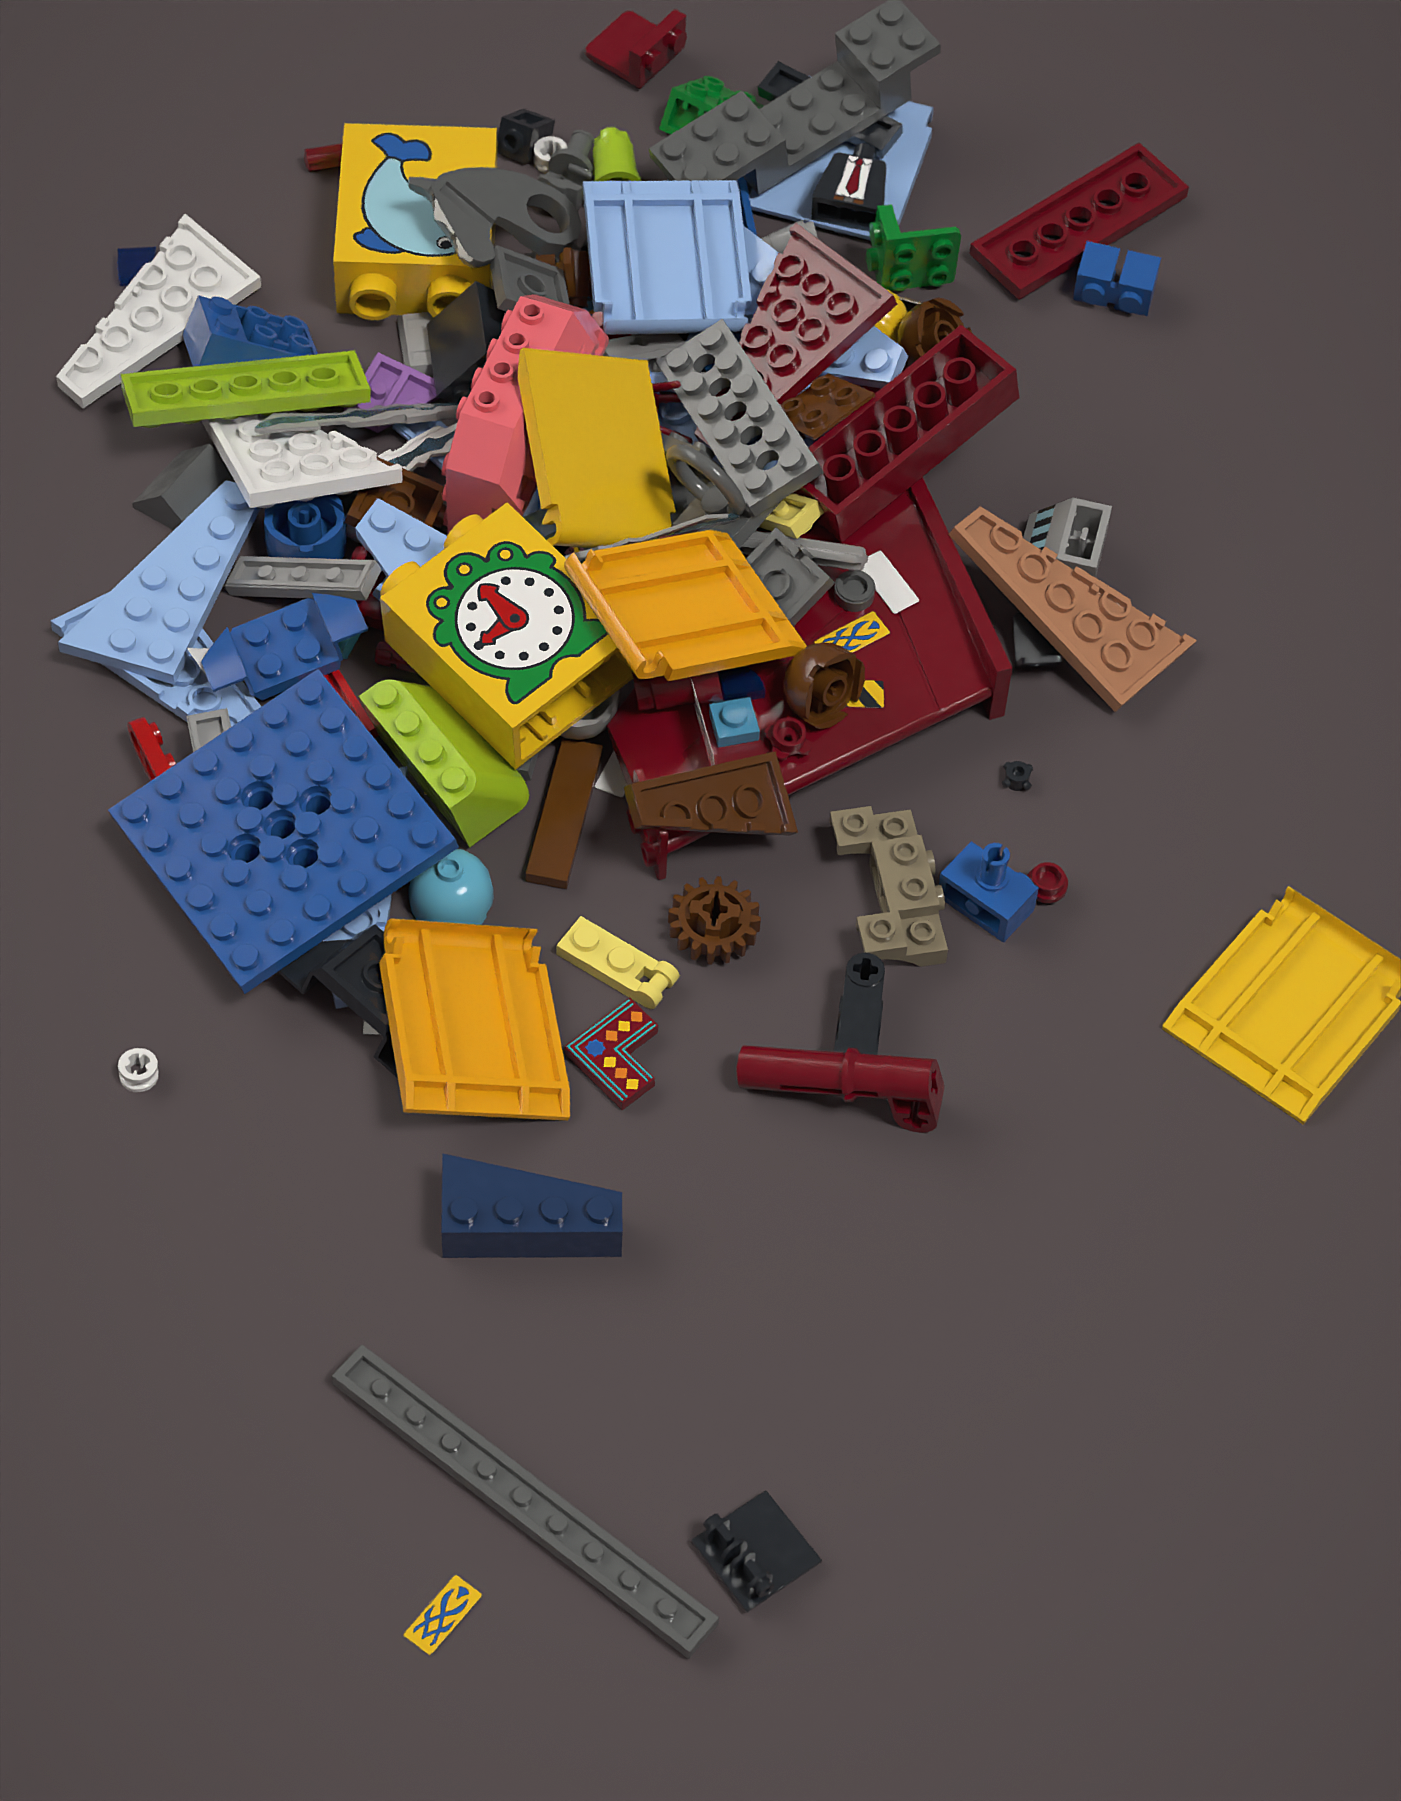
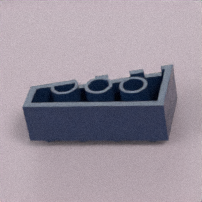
M442 1153V1258L622 1257V1192Z

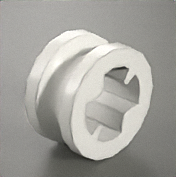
M552 136L539 139L534 146L535 167L543 173H548L550 171L548 166L549 154H553L558 149L567 148L566 143L562 139Z
M134 1048L126 1051L118 1061L119 1079L127 1090L144 1092L156 1084L159 1073L158 1061L151 1051L143 1048ZM140 1064V1069H142L145 1065L146 1072L137 1075V1071L135 1070L134 1073L131 1074V1067L133 1065Z

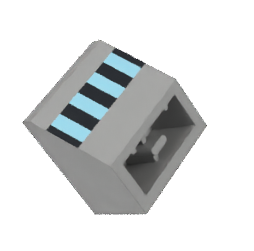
M1070 498L1030 513L1023 539L1041 550L1047 547L1058 554L1056 559L1073 570L1077 566L1096 578L1107 536L1112 506Z

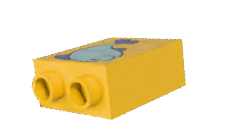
M344 123L333 259L337 313L356 314L367 320H382L391 315L429 312L433 317H436L475 281L492 288L490 264L480 268H470L463 264L451 242L435 222L432 203L409 189L408 179L409 177L437 179L439 175L445 172L462 168H497V128ZM495 224L492 225V228L490 230V239L492 241L493 246L495 238Z

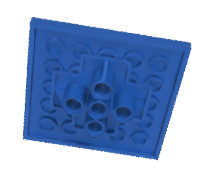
M319 669L108 809L113 820L244 994L459 848L453 835Z

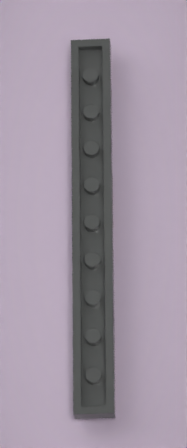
M363 1344L332 1375V1384L688 1659L719 1625V1617Z

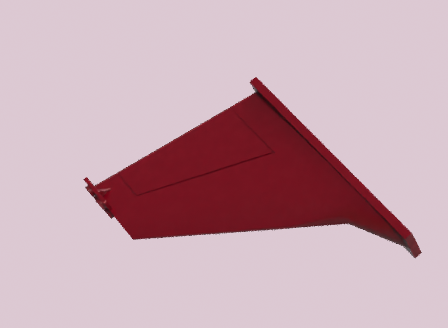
M857 385L859 387H862L866 390L873 392L874 394L881 389ZM923 477L842 543L817 521L813 523L808 532L799 537L864 547L868 556L882 551L919 598V602L894 614L875 590L873 603L867 609L852 612L841 608L834 599V583L794 625L795 630L806 646L815 644V640L874 611L890 633L853 652V654L865 666V680L883 681L884 707H845L841 711L848 713V715L842 721L830 728L818 729L793 713L783 695L785 671L788 663L794 656L717 671L723 701L751 698L760 736L758 741L718 748L709 715V704L713 703H699L713 751L715 765L772 752L773 746L770 739L765 737V728L771 723L775 724L782 718L800 719L805 724L806 739L812 743L811 751L807 755L794 754L789 755L786 760H778L787 794L790 795L980 702L989 720L1005 716L1013 668L953 540L948 535L949 532ZM758 527V528L755 530V531L765 532V533H771V532H772V531H769V530H766V529H763V528H760V527ZM817 565L834 582L840 574L848 571L847 569ZM634 687L607 724L610 740L627 785L711 766L694 704L674 706L657 710L655 706V708L640 711ZM789 737L784 738L787 742L792 741ZM627 810L628 821L633 834L640 833L643 841L641 843V853L647 868L653 866L658 880L666 878L667 854L711 833L635 829L630 810Z

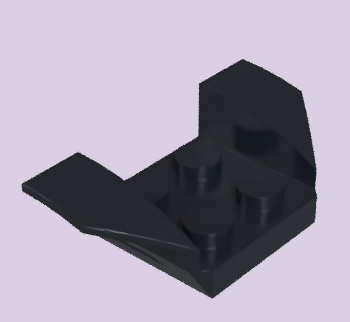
M374 924L351 939L322 941L278 971L280 975L302 994L306 993L320 981L375 1029L383 1039L374 1058L398 1078L379 962L385 953L383 930Z

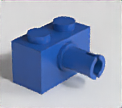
M971 841L940 873L939 885L942 886L944 899L947 904L1004 943L1035 910L1039 887L1034 885L1027 875L1015 872L1007 866L1010 859V852L1007 847H1005L1001 856L1002 844L991 843L982 849Z

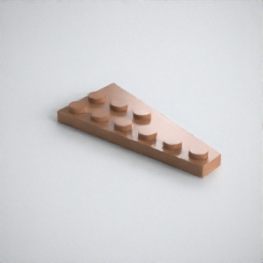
M981 506L958 523L948 534L1114 712H1117L1197 641L1186 633L1181 637L1164 626L1166 621L1157 615L1152 614L1149 617L1131 605L1128 597L1076 566L1073 570L1056 559L1058 554L1047 547L1041 550L1023 539L1021 531Z

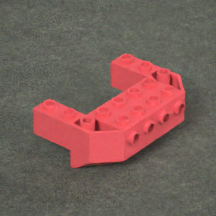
M534 294L520 296L513 311L507 310L505 313L499 338L491 340L484 367L476 369L469 396H463L459 402L456 412L458 422L450 452L447 453L443 461L441 473L443 476H446V484L442 500L447 502L443 525L447 526L448 534L465 517L477 514L484 520L505 503H509L523 516L537 488L518 382L519 351L522 348L603 356L609 343V337L587 310Z

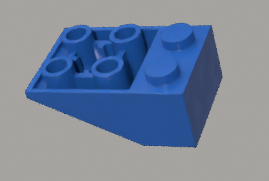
M198 295L182 334L193 367L318 354L307 324L301 319L290 315L284 317L272 315L257 306L246 308L234 305L227 299L218 296L208 298Z

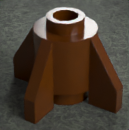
M571 247L563 248V252L559 253V262H556L555 254L536 255V260L563 269L570 305L578 308H587L588 301L593 300L589 252L574 251Z

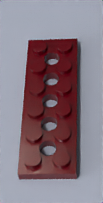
M1137 143L972 242L969 254L1015 297L1021 299L1080 263L1087 241L1108 246L1188 196L1189 186L1141 143ZM1127 184L1142 185L1144 188L1132 189ZM1101 200L1104 201V202H1112V201H1113L1114 203H1116V205H1114V206H1105V205H1102L1099 201H1101ZM1073 217H1074V218H1077V219H1084V218H1085V219L1088 220V222H1086V223H1077V222H1074L1071 218H1073ZM1045 234H1046V235H1049V236H1056V235H1057V236L1060 237V239H1058V240H1048V239L1044 238L1043 235H1045ZM1017 251L1020 252V253H1028V252H1029L1032 256H1031V257H1027V258H1022V257L1017 256V255L1015 254V252H1017Z

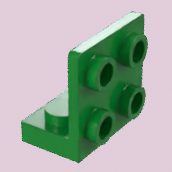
M703 76V78L673 87L659 129L671 135L741 91L737 90L734 92L724 87L722 80L712 76ZM743 91L758 109L764 107V105L756 102L754 95Z

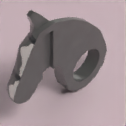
M471 167L445 172L439 175L437 179L425 177H409L408 179L409 189L432 203L435 222L451 242L459 259L470 268L487 266L495 257L494 246L490 239V230L493 224L504 228L522 245L540 255L555 254L559 256V253L563 252V248L572 247L579 237L582 223L577 208L563 193L526 174L498 168ZM527 206H536L549 212L556 219L560 227V233L547 232L538 227L531 220L527 212Z

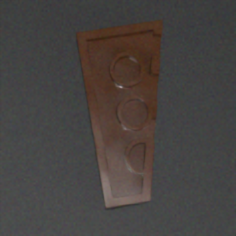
M775 751L640 781L623 787L635 829L784 836L798 833Z

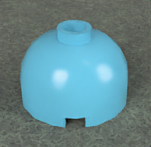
M456 849L412 879L408 890L411 912L417 920L481 925L487 918V912L494 900V890L488 869L479 858L462 849Z

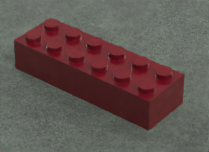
M960 325L875 393V397L848 415L808 447L824 473L793 493L818 500L824 513L816 521L842 543L1020 398L1016 368L963 325Z

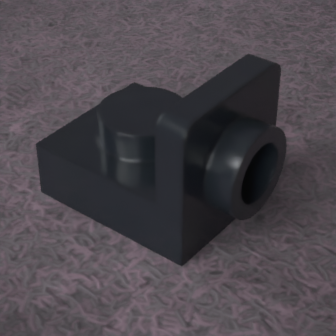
M525 108L502 116L497 139V153L522 163L531 161L534 143L543 137L553 134L555 120Z

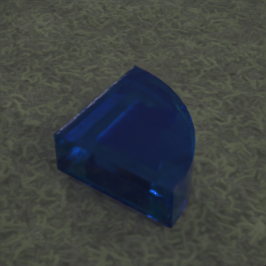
M156 247L118 249L119 286L129 285L144 264L152 262L157 255Z
M741 666L717 671L723 701L750 697L751 700L765 698L766 689L761 678L749 667Z

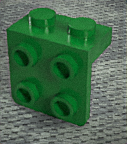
M893 205L877 206L875 222H871L869 227L872 248L866 250V261L868 270L875 272L879 285L891 291H900L925 286H941L952 283L955 280L961 243V233L958 227L900 233Z

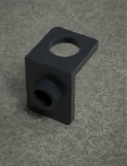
M1022 613L1014 614L1015 669L1056 667L1062 663V656H1056V649Z

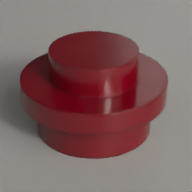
M1040 863L1027 875L1034 885L1039 887L1036 899L1039 902H1057L1067 892L1068 878L1063 869L1055 863Z

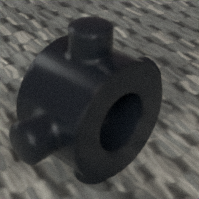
M1008 761L1003 765V768L1006 770L1005 779L1002 781L1003 787L1014 791L1024 789L1027 791L1032 787V784L1029 782L1031 772L1033 771L1031 764L1021 761L1010 763Z

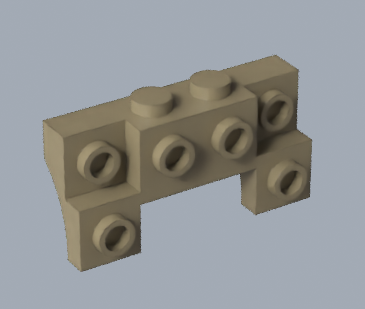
M867 806L830 812L829 822L830 826H833L837 842V854H870L869 867L881 913L856 918V930L859 931L864 953L874 954L881 960H902L920 967L946 963L948 948L939 917V911L945 909L944 893L941 885L934 884L932 876L935 875L934 855L932 850H925L922 835L917 834L911 810L873 815L872 807Z

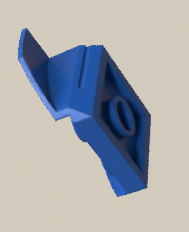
M312 593L314 599H304L232 628L231 632L227 626L201 661L213 692L245 680L250 694L264 700L286 691L317 669L323 675L339 670L340 661L343 660V656L338 642L368 631L356 600L341 596Z

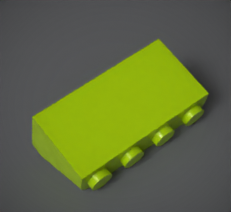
M383 680L358 696L379 737L404 767L407 766L409 774L469 847L520 812L528 803L529 789L519 772L431 686L397 680Z

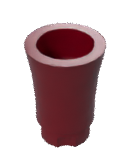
M632 671L640 711L655 708V706L657 710L674 706L695 704L693 686L698 703L724 702L718 672L667 681L664 675L639 679Z

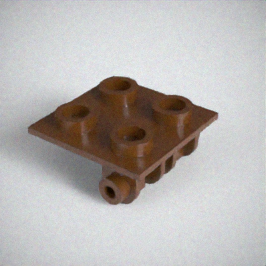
M828 373L815 379L809 388L796 397L783 402L781 407L802 439L807 437L815 440L875 397V394Z

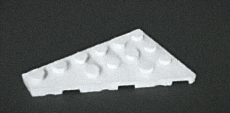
M292 410V411H283V412H280V413H296V412H295V410ZM254 414L244 415L234 420L222 418L201 420L250 508H269L277 503L295 500L309 501L319 496L331 494L346 495L355 490L402 483V468L399 464L388 466L377 460V453L375 451L359 446L354 440L334 430L329 432V434L321 430L255 433V428L314 420H283L262 426L261 422L269 416Z

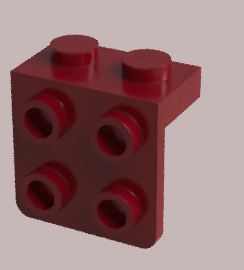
M674 9L660 23L655 25L633 11H625L585 47V55L602 67L641 88L685 48L687 40L686 15Z

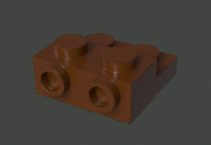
M377 457V460L388 466L395 465L391 462H388L382 458ZM402 468V483L359 490L344 523L355 528L376 499L379 498L432 528L434 526L442 528L447 505L444 504L445 501L442 500L444 486Z

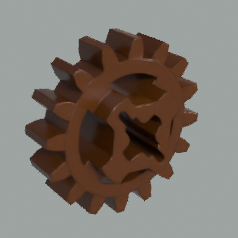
M716 876L714 884H708L704 877L699 878V886L697 888L686 883L683 887V896L677 894L673 896L672 908H669L668 912L670 938H678L677 949L682 951L691 948V959L694 961L701 954L706 955L707 964L711 965L714 962L715 956H721L725 963H730V954L732 952L743 957L746 952V944L754 946L757 932H760L761 917H759V903L751 902V891L747 889L739 893L737 891L738 881L733 880L728 886L722 885L721 876ZM717 914L716 925L713 927L711 926L713 915Z

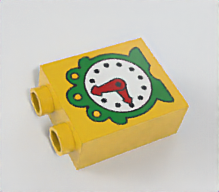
M505 503L484 520L477 514L462 519L447 535L444 542V550L421 567L416 562L411 561L395 569L381 588L380 604L385 641L516 770L633 679V670L565 570L566 558L509 503Z

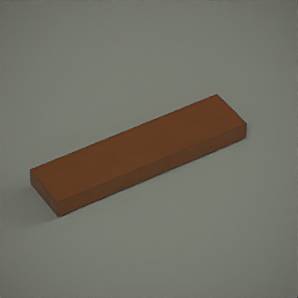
M562 738L526 870V882L567 889L600 767L603 745Z

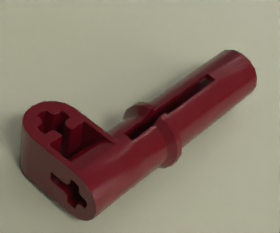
M743 1045L737 1061V1081L740 1088L845 1096V1102H853L858 1097L888 1099L894 1120L902 1128L912 1132L927 1133L937 1127L945 1085L936 1059L861 1054L857 1048L852 1047L848 1048L846 1052Z

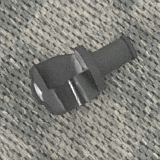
M585 130L573 131L567 148L558 149L551 155L548 162L550 171L545 175L540 174L537 178L538 181L563 193L577 208V211L584 199L583 181H591L593 175V166L587 157L590 149L593 147L594 138Z

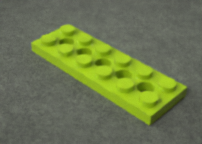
M355 350L121 374V388L133 427L156 428L162 424L177 422L195 424L201 420L215 418L234 420L244 415L262 414L270 416L272 413L292 410L311 412L321 407L341 406L348 408L354 407L359 403L371 402L370 386Z

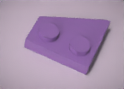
M378 352L365 373L370 386L371 402L359 403L354 407L348 408L369 409L376 405L430 404L439 399V397L436 396L434 378ZM352 415V416H358V417H362V418L371 417V416H365V415ZM393 424L368 426L366 428L379 433Z

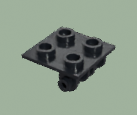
M767 1490L724 1518H721L718 1513L711 1515L703 1524L707 1530L691 1540L692 1544L746 1613L822 1562V1559Z

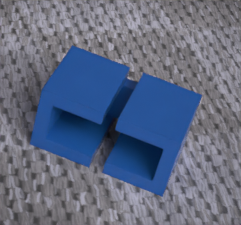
M1087 241L1077 273L1073 300L1107 307L1109 302L1115 304L1114 309L1148 316L1157 283L1161 257L1128 250L1120 280L1117 283L1114 282L1120 248Z

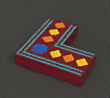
M629 997L565 1045V1055L621 1110H624L655 1086V1077L631 1053L658 1033V1024Z

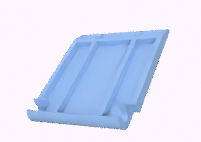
M911 101L886 115L903 124V134L883 159L875 156L876 160L884 161L887 164L884 205H893L898 226L900 225L932 137V128L927 126L928 122L932 121L934 108ZM844 141L759 195L752 188L749 195L752 210L797 222L803 220L804 223L813 221L811 220L813 192L832 156L838 152L853 155L856 145ZM813 221L814 226L871 240L870 232Z
M736 180L583 181L594 312H602L605 334L701 333L721 319L724 320L732 333L742 332L745 323H748V317H744L745 310H750L751 292L740 195Z

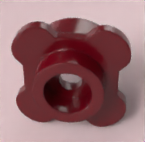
M782 718L775 724L771 723L765 728V737L770 739L773 746L772 752H776L778 760H786L789 755L794 754L807 755L811 751L812 743L806 739L805 724L800 719ZM789 737L792 741L787 742L784 738Z

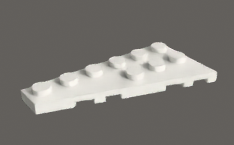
M184 214L178 221V229L171 237L167 236L159 245L160 251L152 262L144 264L115 301V309L107 318L103 317L96 325V333L89 342L81 344L56 376L58 387L78 405L85 408L121 383V374L138 372L184 340L182 334L198 295L208 298L214 296L222 297L236 305L261 288V277L188 215Z

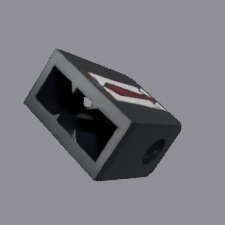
M858 144L854 148L853 155L838 152L832 156L813 192L811 220L869 232L870 223L875 222L877 206L884 205L887 164L884 161L875 159L876 150L872 146Z

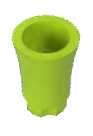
M608 127L601 130L599 136L594 139L593 181H641L635 162L634 148L628 133L620 131L616 127Z

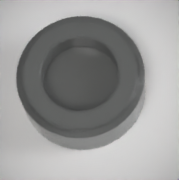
M845 571L835 581L834 599L841 608L847 611H863L873 603L876 589L875 582L870 575L863 571Z

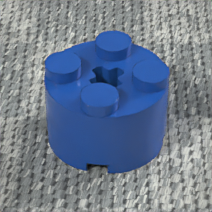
M336 494L315 497L309 501L295 500L277 503L272 507L265 508L264 528L268 557L342 559L347 550L346 524L344 523L345 514L339 497Z

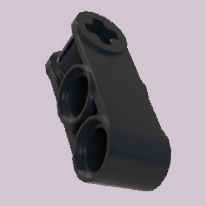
M868 952L858 953L847 963L843 995L840 996L834 1052H846L848 1048L852 1047L857 1048L861 1054H878L884 1002L882 1000L885 968L882 960L874 954Z

